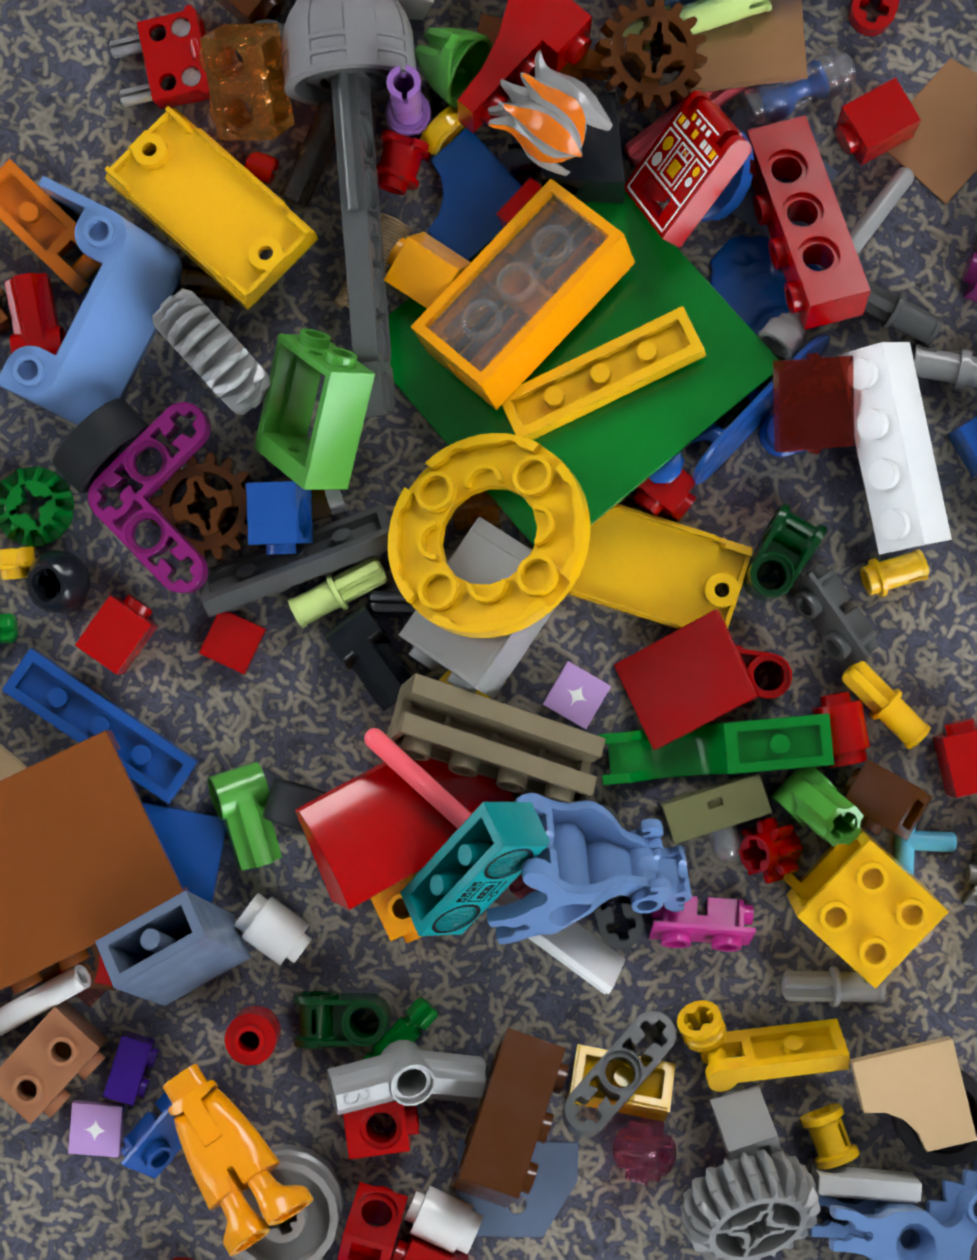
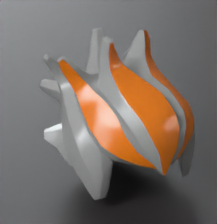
M539 50L535 55V77L523 72L520 74L526 87L512 84L504 79L500 80L499 84L512 102H499L497 106L488 108L490 115L499 116V118L489 120L488 126L512 134L520 143L527 157L538 166L567 176L570 171L559 163L573 157H582L581 148L587 125L609 131L613 124L598 98L586 84L548 67L542 57L541 50Z

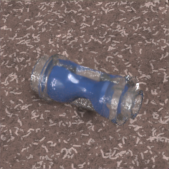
M832 46L825 49L823 54L814 57L807 64L808 79L749 86V88L740 91L742 107L750 125L753 128L777 123L787 118L794 109L814 100H830L837 96L842 98L851 94V83L856 81V71L850 56L846 52L840 54Z

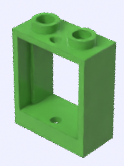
M301 329L300 335L278 334L269 376L270 387L266 390L254 449L304 490H348L375 373L358 362V356L354 352L337 347L330 342V335L314 329ZM323 374L325 380L310 438L307 436L320 376Z

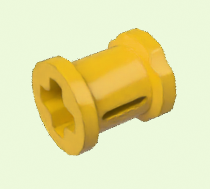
M840 1103L826 1105L805 1113L799 1118L802 1126L809 1130L818 1154L814 1160L818 1169L839 1167L853 1161L860 1155L858 1146L851 1143L842 1120V1116L845 1113Z

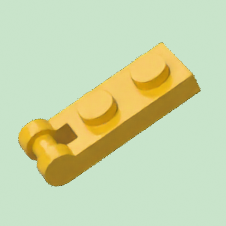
M837 1018L727 1031L726 1038L720 1046L709 1052H700L702 1061L708 1064L705 1069L708 1086L716 1092L728 1091L734 1088L737 1083L849 1070L850 1054Z

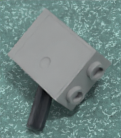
M478 517L447 564L457 577L469 583L492 584L501 581V579L509 578L514 574L519 564L530 555L532 550L483 518ZM384 584L369 594L371 610L375 614L412 615L399 634L400 637L414 646L409 653L410 656L432 671H435L437 666L441 664L452 672L447 681L453 686L472 693H476L479 690L492 699L496 697L554 611L553 609L533 625L509 635L494 638H469L445 631L424 618L406 601L397 585Z

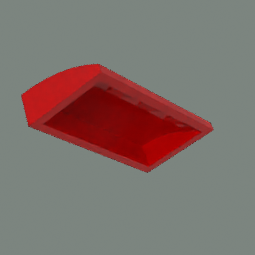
M432 758L428 761L414 760L471 814L482 802H515L512 792L497 787L495 785L496 780L479 774L476 777L455 774L448 770V764ZM385 762L295 809L331 901L348 910L421 870L458 830Z

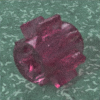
M642 1118L640 1123L630 1121L629 1127H624L618 1132L613 1144V1157L617 1167L627 1169L625 1180L647 1186L649 1180L659 1182L661 1176H666L672 1170L676 1160V1144L672 1136L663 1134V1122Z

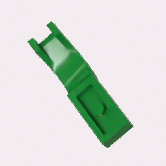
M829 713L710 723L658 750H653L644 729L598 734V736L605 738V744H608L611 774L602 775L603 785L633 783L670 777L737 774L834 765Z

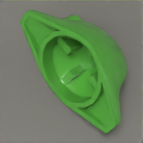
M430 27L423 35V39L428 46L418 45L415 48L416 63L431 88L447 104L458 109V98L482 69L493 44L488 36L478 32L458 28Z

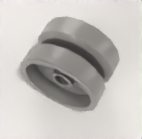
M292 1144L271 1147V1150L280 1161V1164L271 1172L275 1180L282 1185L305 1186L314 1199L306 1208L280 1224L269 1226L270 1232L265 1237L238 1253V1255L243 1260H321L334 1242L344 1203L341 1181L329 1161L312 1149ZM250 1188L242 1193L249 1205L263 1217L255 1196Z

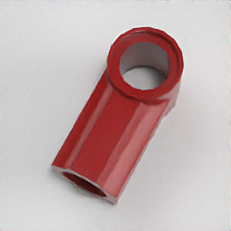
M25 273L5 280L4 284L14 335H10L11 354L24 346H36L56 355L66 333L62 325L59 326L50 276L47 273Z

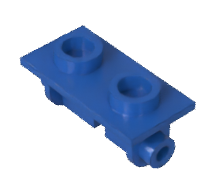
M166 1092L155 1102L162 1113L159 1118L148 1111L134 1129L123 1138L125 1145L120 1150L125 1157L121 1162L124 1167L155 1179L172 1162L174 1156L182 1148L175 1127L174 1118L176 1116H171L168 1112V1109L173 1104Z

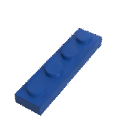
M35 648L28 650L2 688L3 692L78 743L105 730L112 731L121 748L117 752L129 777L168 804L173 802L200 762Z

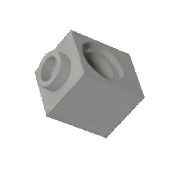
M759 1085L746 1089L735 1088L727 1091L721 1097L710 1100L716 1125L730 1161L739 1158L742 1152H745L747 1156H752L763 1149L768 1155L781 1151L779 1138Z

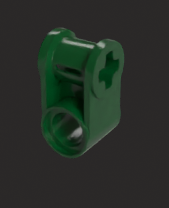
M782 502L760 539L761 542L749 561L743 580L746 591L753 598L761 601L773 600L786 594L792 588L801 570L820 545L827 527L821 523L817 526L812 525L790 512V505ZM761 564L772 565L778 570L780 582L775 590L765 589L759 584L757 571Z
M336 991L294 993V1003L299 1005V1034L294 1036V1046L305 1049H323L335 1046L366 1047L374 1045L381 1040L390 1025L392 1016L390 1006L384 998L372 993H338ZM365 1007L375 1011L379 1017V1027L370 1031L360 1028L354 1018V1013L357 1009Z

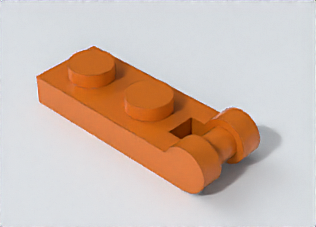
M9 159L0 168V220L75 293L80 295L89 286L86 282L88 278L102 264L85 254L71 267L62 259L75 244L77 245L75 240L76 222Z

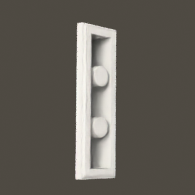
M508 887L488 909L510 904L519 899ZM576 922L556 934L529 937L531 941L604 995L606 993L609 995L625 963L624 957Z

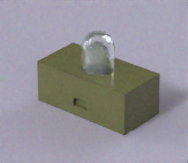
M750 772L658 802L670 840L674 844L707 834L714 855L722 861H732L740 855L739 850L742 842L736 827L737 824L772 813L760 774L756 772Z

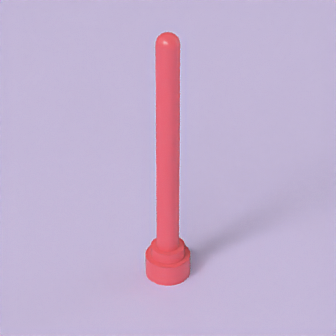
M372 728L365 733L364 742L367 747L457 829L471 816V813L383 731L378 728ZM522 873L509 886V890L519 900L530 892L536 891V889L527 886L523 882Z

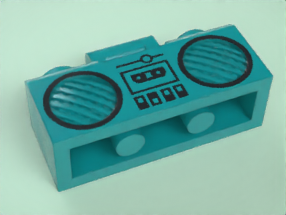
M482 802L400 892L418 936L463 934L522 873V862L527 859L536 858L548 846L550 840L532 802Z

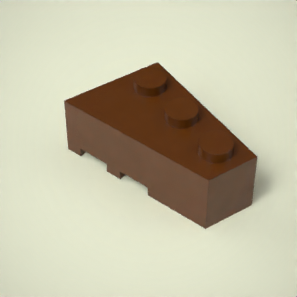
M511 1028L506 1029L492 1062L473 1126L469 1128L465 1139L466 1147L458 1172L453 1173L449 1188L505 1208L518 1200L521 1192L525 1194L530 1193L538 1170V1164L531 1162L536 1142L542 1144L546 1142L554 1118V1114L546 1111L552 1092L556 1094L561 1093L569 1070V1065L562 1063L566 1048Z

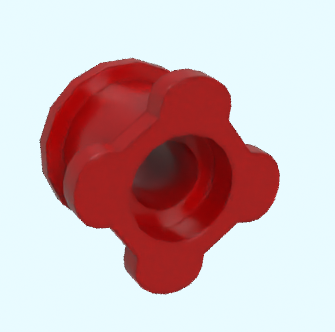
M382 130L380 139L383 140L382 146L384 149L379 164L376 165L377 179H379L378 187L396 195H406L407 189L417 190L420 182L416 177L422 160L428 162L431 154L428 152L430 145L423 140L400 135L392 130Z

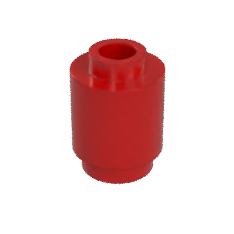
M849 691L820 696L821 706L811 708L812 715L829 713L834 765H828V767H840L865 762L868 759L866 748L871 746L862 700H851Z
M254 1005L242 1009L231 1021L225 1032L224 1041L228 1054L236 1062L243 1065H257L267 1060L273 1053L281 1036L279 1019L274 1012L263 1006ZM247 1031L254 1032L259 1038V1044L248 1042L242 1033Z

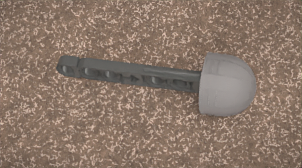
M296 0L287 17L282 34L281 55L284 91L288 97L302 103L317 106H333L352 349L358 356L357 361L375 373L365 418L392 415L395 407L393 367L390 366L391 342L386 281H384L385 267L371 103L384 102L390 99L386 81L389 72L394 67L400 65L401 73H406L405 65L416 69L413 31L406 12L397 0Z

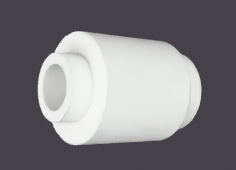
M260 893L253 898L234 925L243 932L241 938L279 966L285 958L295 963L312 940L311 937L304 933L310 926L308 922L271 896L268 900Z
M429 1186L426 1194L418 1191L415 1192L404 1220L412 1223L409 1234L454 1254L455 1250L468 1254L479 1230L483 1215L473 1211L474 1205L433 1186Z

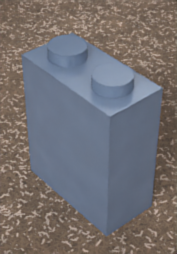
M188 891L178 894L95 941L115 989L163 1006L170 1004L252 958L244 939L241 938L240 930L234 926L236 921L233 914Z

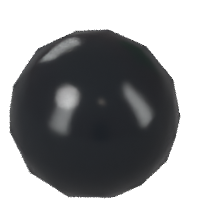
M51 550L41 554L30 564L26 573V591L33 603L46 612L64 614L73 611L85 601L90 590V573L82 559L68 551Z

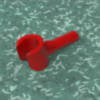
M254 152L248 156L244 167L261 182L271 185L275 177L272 172L273 170L277 171L280 162L270 155Z

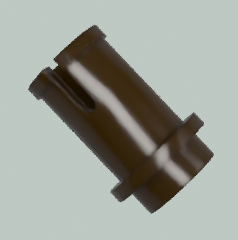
M191 265L183 267L180 285H186V287H182L183 289L192 291L198 298L223 300L226 306L232 307L235 302H238L200 267H192Z

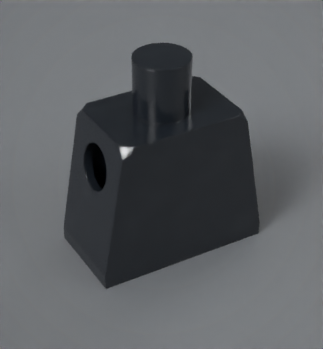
M615 92L596 96L613 126L609 131L587 125L581 148L582 157H573L559 163L570 171L567 176L548 171L535 164L527 157L520 143L508 144L510 174L540 172L542 186L551 178L581 202L624 203L625 178Z

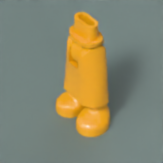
M197 1064L189 1066L163 1085L164 1091L173 1104L168 1109V1112L171 1116H176L174 1121L180 1144L209 1210L221 1207L226 1217L227 1224L223 1245L230 1256L251 1247L270 1232L269 1226H274L290 1219L313 1201L314 1198L307 1187L302 1185H282L275 1180L271 1172L280 1164L278 1158L244 1114L218 1089L215 1080H206ZM250 1188L255 1196L263 1217L249 1205L242 1193Z

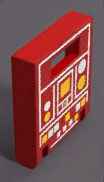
M699 90L693 91L688 95L625 183V191L660 237L681 248L746 161L752 150L751 144L706 93ZM669 198L670 202L667 204L664 210L656 202L659 201L665 203V201Z

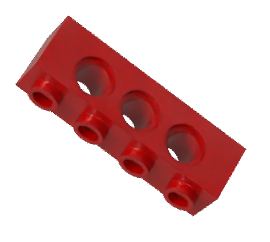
M806 115L747 130L746 137L753 148L754 160L750 159L749 173L753 174L751 183L756 194L753 197L754 212L759 225H767L771 239H769L768 245L772 264L775 269L782 268L787 283L784 285V293L789 311L792 314L798 312L804 330L863 315L871 290ZM778 178H786V179L791 180L792 182H791V183H783V182H780V181H778V180H776V179H778ZM791 221H803L809 226H797L791 223ZM818 264L824 267L826 270L815 271L808 268L806 265Z

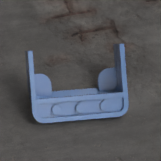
M42 176L38 185L55 203L80 215L75 226V240L80 250L86 256L102 265L57 354L54 355L36 346L18 348L8 357L0 373V387L78 426L92 412L105 403L116 398H124L158 331L153 325L152 316L161 308L160 304L170 295L173 297L177 293L184 265L181 258L172 248L118 213Z

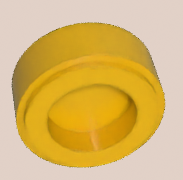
M448 106L432 120L422 133L420 140L430 145L428 152L431 155H437L465 128L458 120V109Z

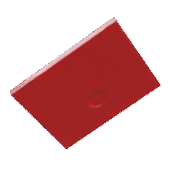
M718 609L707 613L614 664L653 750L664 747L760 696Z

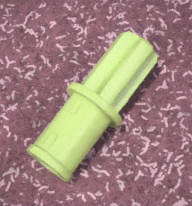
M376 557L369 558L335 577L332 574L327 575V581L294 598L288 599V604L299 625L305 628L308 624L341 607L344 611L349 609V602L386 584L388 581L387 573Z

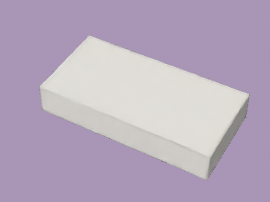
M812 1164L811 1174L820 1196L916 1204L921 1202L922 1183L913 1172L845 1166L818 1169L816 1164Z

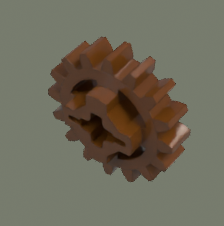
M634 0L631 3V11L624 4H621L613 13L616 21L607 19L600 30L608 38L600 39L596 43L594 51L606 55V58L595 67L596 72H609L611 79L604 88L606 91H610L619 87L623 91L619 103L623 106L634 97L638 99L639 112L647 110L652 101H655L659 111H664L670 106L671 97L677 103H680L689 95L686 87L694 88L701 81L702 78L694 70L702 68L707 63L708 57L696 53V49L706 42V37L704 35L693 36L691 29L698 20L695 16L685 21L681 19L679 15L683 4L680 2L676 3L670 10L664 8V0H653L650 7H647L645 0ZM643 22L639 35L629 34L627 37L622 36L627 28ZM648 43L651 47L652 56L659 57L653 65V62L650 61V53L643 50ZM624 66H625L626 69L629 71V73L632 75V77L627 73V71L625 70ZM674 71H679L672 82L658 86L663 72L672 74Z
M207 452L202 464L193 455L186 462V468H180L173 474L170 481H166L160 487L164 490L162 497H152L149 501L161 508V513L197 549L204 559L207 557V552L212 551L216 560L222 561L225 560L224 548L229 545L235 551L240 552L243 550V547L238 538L242 533L248 536L247 498L244 485L248 483L251 475L246 470L233 475L236 462L229 457L221 466H217V457L213 452ZM207 474L226 479L234 489L215 490L211 487ZM186 482L188 490L181 502L174 504L177 492ZM201 491L204 492L206 498L211 501H217V507L210 509V523L207 522L204 516L194 513V508L201 505ZM238 510L235 523L225 534L222 526L230 512ZM151 520L153 525L159 526L157 522ZM190 523L198 526L204 541L191 539L178 526Z

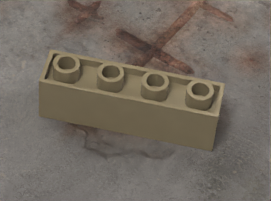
M417 673L400 687L387 735L413 760L428 761L432 758L448 764V770L455 774L466 777H476L479 774L496 780L495 785L509 792L523 793L527 790L540 794L550 800L570 804L571 802L583 801L593 796L597 777L589 774L591 764L602 757L605 738Z

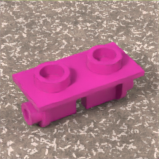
M692 896L688 902L684 903L685 909L679 912L667 910L663 903L659 910L651 912V918L660 919V921H653L649 932V939H661V945L668 948H687L691 946V942L711 943V948L716 951H739L742 949V945L750 944L756 933V928L744 927V925L753 924L754 908L753 905L744 904L743 899L708 897L706 901V915H697V896Z

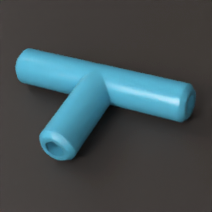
M915 826L907 841L895 835L894 858L914 875L915 851L954 852L957 847V836L954 832L918 831Z

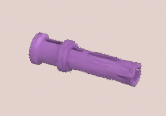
M399 65L389 72L386 81L390 93V99L386 104L385 112L388 129L400 135L420 139L424 130L432 122L430 105L425 96L421 94V79L416 69L405 65L406 73H401Z

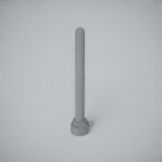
M902 167L894 173L849 232L857 255L912 184L914 173L910 168ZM789 311L787 314L782 313L779 317L771 318L758 334V337L778 359L788 361L792 359L803 344L805 330L803 329L798 312L792 314Z

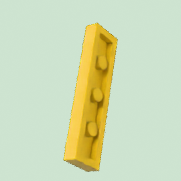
M681 306L521 384L502 404V407L515 435L534 440L706 357L705 349L684 307Z

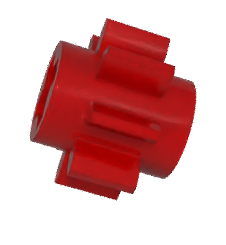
M771 817L757 821V825L754 827L743 829L742 833L745 839L742 841L738 853L742 864L748 870L747 874L749 876L763 873L765 883L769 884L783 880L784 875L799 870L796 861L800 857L803 846H801L797 834L793 831L794 827L792 825L778 828L776 818Z

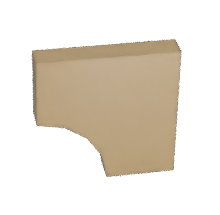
M950 1036L850 1059L861 1110L864 1113H887L903 1119L916 1131L926 1152L977 1141L954 1042Z

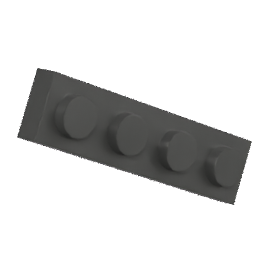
M384 503L313 529V543H296L297 554L266 555L265 547L209 568L207 580L202 588L199 589L201 603L208 617L225 611H234L251 601L270 594L282 593L291 586L318 576H327L342 567L366 558H375L382 555L385 551H388V531L390 525V518Z

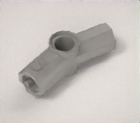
M398 1040L389 1044L379 1056L327 1069V1079L337 1116L394 1100L405 1106H415L425 1102L427 1099L476 1103L479 1098L483 1097L485 1090L486 1063L481 1056L421 1050L412 1041ZM409 1069H414L411 1073L405 1076H400L403 1072Z

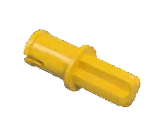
M865 661L849 666L841 677L842 682L871 710L869 717L872 720L880 719L904 743L908 750L917 746L929 734L931 727L901 699L903 692L898 688L893 690Z

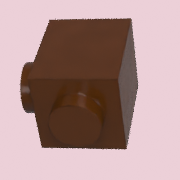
M869 759L866 760L862 768L854 770L844 789L845 798L854 804L864 815L861 820V827L877 836L885 828L906 841L932 799L929 794L918 786Z

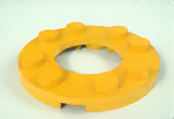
M489 433L468 437L443 448L425 462L428 467L417 477L409 490L406 487L402 490L394 507L389 525L388 558L395 583L403 597L424 618L434 625L450 633L469 638H494L521 631L544 618L556 608L575 584L585 563L589 548V508L581 485L574 474L555 454L542 447L540 443L529 438L507 433ZM489 489L509 490L523 497L533 509L537 531L532 552L522 560L514 574L509 578L501 579V581L492 584H473L457 577L447 564L443 548L446 526L453 513L462 503L475 494Z

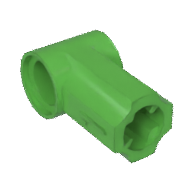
M250 763L208 777L207 785L210 798L217 816L220 820H224L238 870L258 868L282 858L272 821L263 817L270 791L259 763Z
M816 767L796 768L770 795L776 803L781 804L792 815L791 818L801 827L808 825L814 833L832 847L838 844L850 845L861 833L860 825L864 815L854 804L842 796L837 788Z

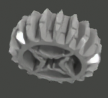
M182 288L173 297L170 295L160 304L161 308L152 316L154 327L234 413L245 415L252 407L255 409L264 401L266 390L270 387L269 375L192 291Z
M764 1149L752 1156H747L745 1152H742L741 1156L737 1159L730 1161L724 1158V1164L717 1168H706V1176L693 1179L692 1188L683 1193L684 1203L680 1206L682 1212L681 1220L688 1241L692 1243L695 1252L702 1254L704 1260H760L769 1255L776 1257V1252L784 1248L792 1249L795 1240L804 1239L808 1236L807 1229L817 1224L816 1216L821 1211L817 1187L812 1174L808 1173L806 1166L800 1164L796 1156L786 1157L783 1151H776L768 1155Z

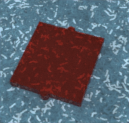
M809 353L804 359L773 361L775 452L808 450L809 453L819 454L824 448L854 446L853 356L820 357L818 353Z

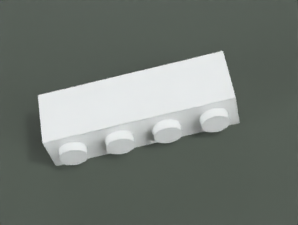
M880 342L837 355L879 554L952 540L910 342Z

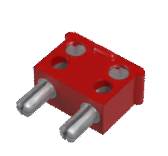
M186 5L184 11L136 22L138 35L110 41V52L115 59L143 52L149 83L120 90V101L124 107L153 101L160 109H165L167 106L175 107L209 100L211 103L218 101L219 92L204 20L192 5ZM166 34L163 40L158 41L161 35ZM172 83H176L173 89L168 90V87Z

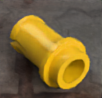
M920 549L912 550L910 553L880 562L878 559L873 558L868 560V565L860 568V576L865 591L869 596L877 594L880 598L887 596L890 589L920 580L924 581L929 578L928 563Z

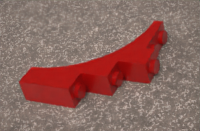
M508 0L499 35L482 69L457 100L459 122L474 134L484 122L488 124L489 120L499 118V116L490 115L488 108L497 106L499 102L508 103L507 98L509 96L499 84L500 80L504 79L512 84L526 87L520 74L523 72L535 77V55L539 50H541L546 65L557 72H560L568 62L571 65L577 64L587 53L592 43L590 39L592 16L573 0Z

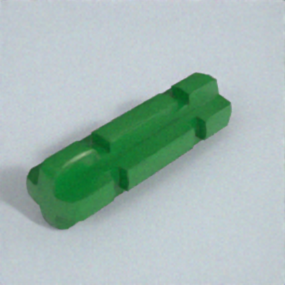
M422 997L417 998L405 1011L407 1016L405 1018L401 1016L373 1047L375 1051L373 1053L369 1051L362 1060L381 1055L382 1051L395 1041L409 1040L415 1042L421 1036L419 1031L421 1029L426 1030L438 1017L435 1007Z

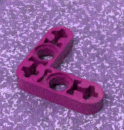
M188 402L174 403L168 407L93 481L87 495L88 504L93 513L157 580L170 591L182 594L194 593L202 588L208 576L207 562L197 549L148 499L205 444L210 436V419L203 410ZM182 415L190 419L195 415L196 419L192 424L196 430L194 436L190 438L181 434L171 443L179 448V452L175 456L169 447L156 440L160 433L170 440L178 432L180 427L175 421L179 416ZM155 448L162 455V467L153 476H143L137 469V457L143 450ZM124 469L132 479L143 484L139 491H137L136 487L128 485L120 493L119 498L123 505L119 509L112 506L104 508L103 505L107 501V497L103 493L107 487L118 490L128 481V479L120 476ZM145 520H154L161 528L160 541L154 547L144 549L136 541V528ZM173 540L178 545L169 551L175 558L183 562H188L192 559L194 563L189 569L190 573L194 576L190 582L182 579L175 582L172 577L176 574L177 570L167 559L161 558L158 565L154 562V558L167 552Z

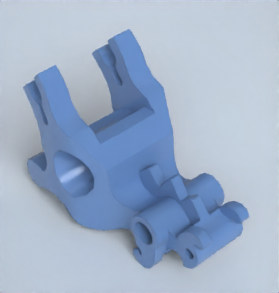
M537 793L524 794L518 797L515 802H532L550 840L548 846L536 858L527 859L522 862L523 882L527 886L536 889V891L530 892L516 902L486 910L487 922L490 927H496V936L499 944L518 942L537 935L556 934L592 913L605 901L618 895L629 897L631 908L638 913L655 912L663 906V903L669 911H683L685 909L684 903L688 902L692 897L685 850L681 845L671 848L663 847L662 840H660L663 835L662 822L658 819L649 818L642 820L641 827L628 832L620 826L606 808L594 801L583 800L571 802L570 804L550 800Z
M977 1155L973 1161V1170L964 1169L962 1171L961 1182L942 1180V1201L927 1200L926 1211L912 1203L868 1199L844 1201L818 1194L819 1205L825 1206L830 1216L842 1221L838 1223L826 1219L823 1223L809 1228L808 1235L811 1237L829 1238V1249L832 1251L860 1254L868 1257L869 1260H970L971 1248L977 1237Z

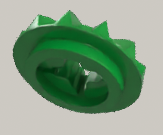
M35 466L17 468L14 473L0 481V528L7 538L25 546L36 547L56 541L67 531L73 519L75 506L72 491L60 475L49 469ZM24 487L35 498L48 499L52 497V500L45 502V505L39 508L41 526L30 514L13 513L20 510V507L26 504L25 495L27 493Z

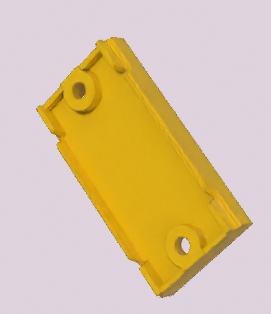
M167 106L165 108L166 112L148 130H145L111 167L107 166L105 168L107 172L105 180L109 186L245 309L249 310L318 240L317 234L293 213L282 199L201 128H197L176 108L173 109ZM151 150H156L152 156H146ZM264 250L273 251L271 258L268 260L260 259V254Z
M617 504L590 526V541L586 560L579 577L567 595L677 630L718 609L728 628L753 548ZM718 583L727 585L728 594L725 597H719L715 594V586Z

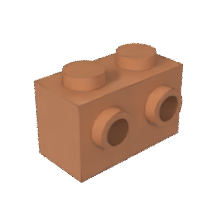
M66 1000L46 1015L0 1066V1097L30 1125L42 1112L51 1118L70 1098L71 1094L65 1087L78 1074L85 1081L106 1058L99 1050L109 1039Z

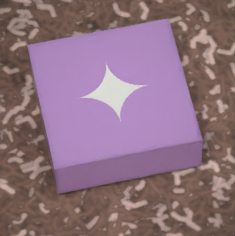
M567 661L542 704L580 727L587 729L611 686Z
M74 1100L71 1110L68 1154L119 1157L122 1148L125 1103Z

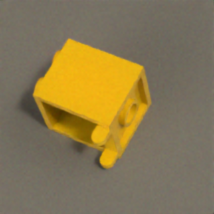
M861 828L860 835L850 845L838 844L834 847L830 846L800 880L793 873L784 875L783 879L792 887L786 896L796 916L875 989L949 913L924 884L863 828Z

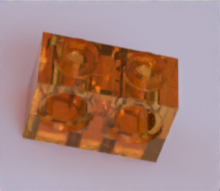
M278 23L223 24L200 38V63L207 75L211 96L209 110L212 120L216 123L219 140H274L295 124L291 99L284 91L282 45ZM235 50L241 55L243 63L238 60ZM244 101L250 106L252 113L247 110Z

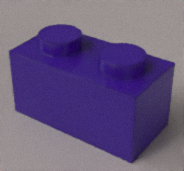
M126 1031L121 1036L103 1097L132 1106L139 1097H145L150 1080L145 1079L148 1067H154L159 1050L154 1048L155 1039Z

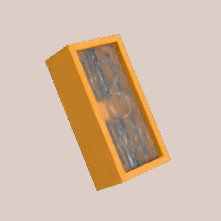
M550 178L410 327L428 354L495 410H498L635 264L624 233Z

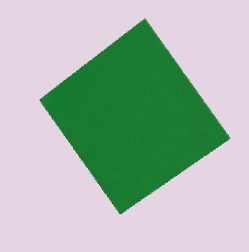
M626 191L624 203H583L624 233L635 264L523 383L681 306L684 307L705 349L706 357L533 440L555 454L578 480L588 504L590 526L784 367L782 362L675 245L660 237ZM409 298L388 315L391 342L390 366L393 367L394 383L448 446L462 439L480 434L507 433L515 435L502 405L498 410H495L427 353L410 327L427 308ZM486 490L534 547L537 525L533 509L527 501L509 490Z

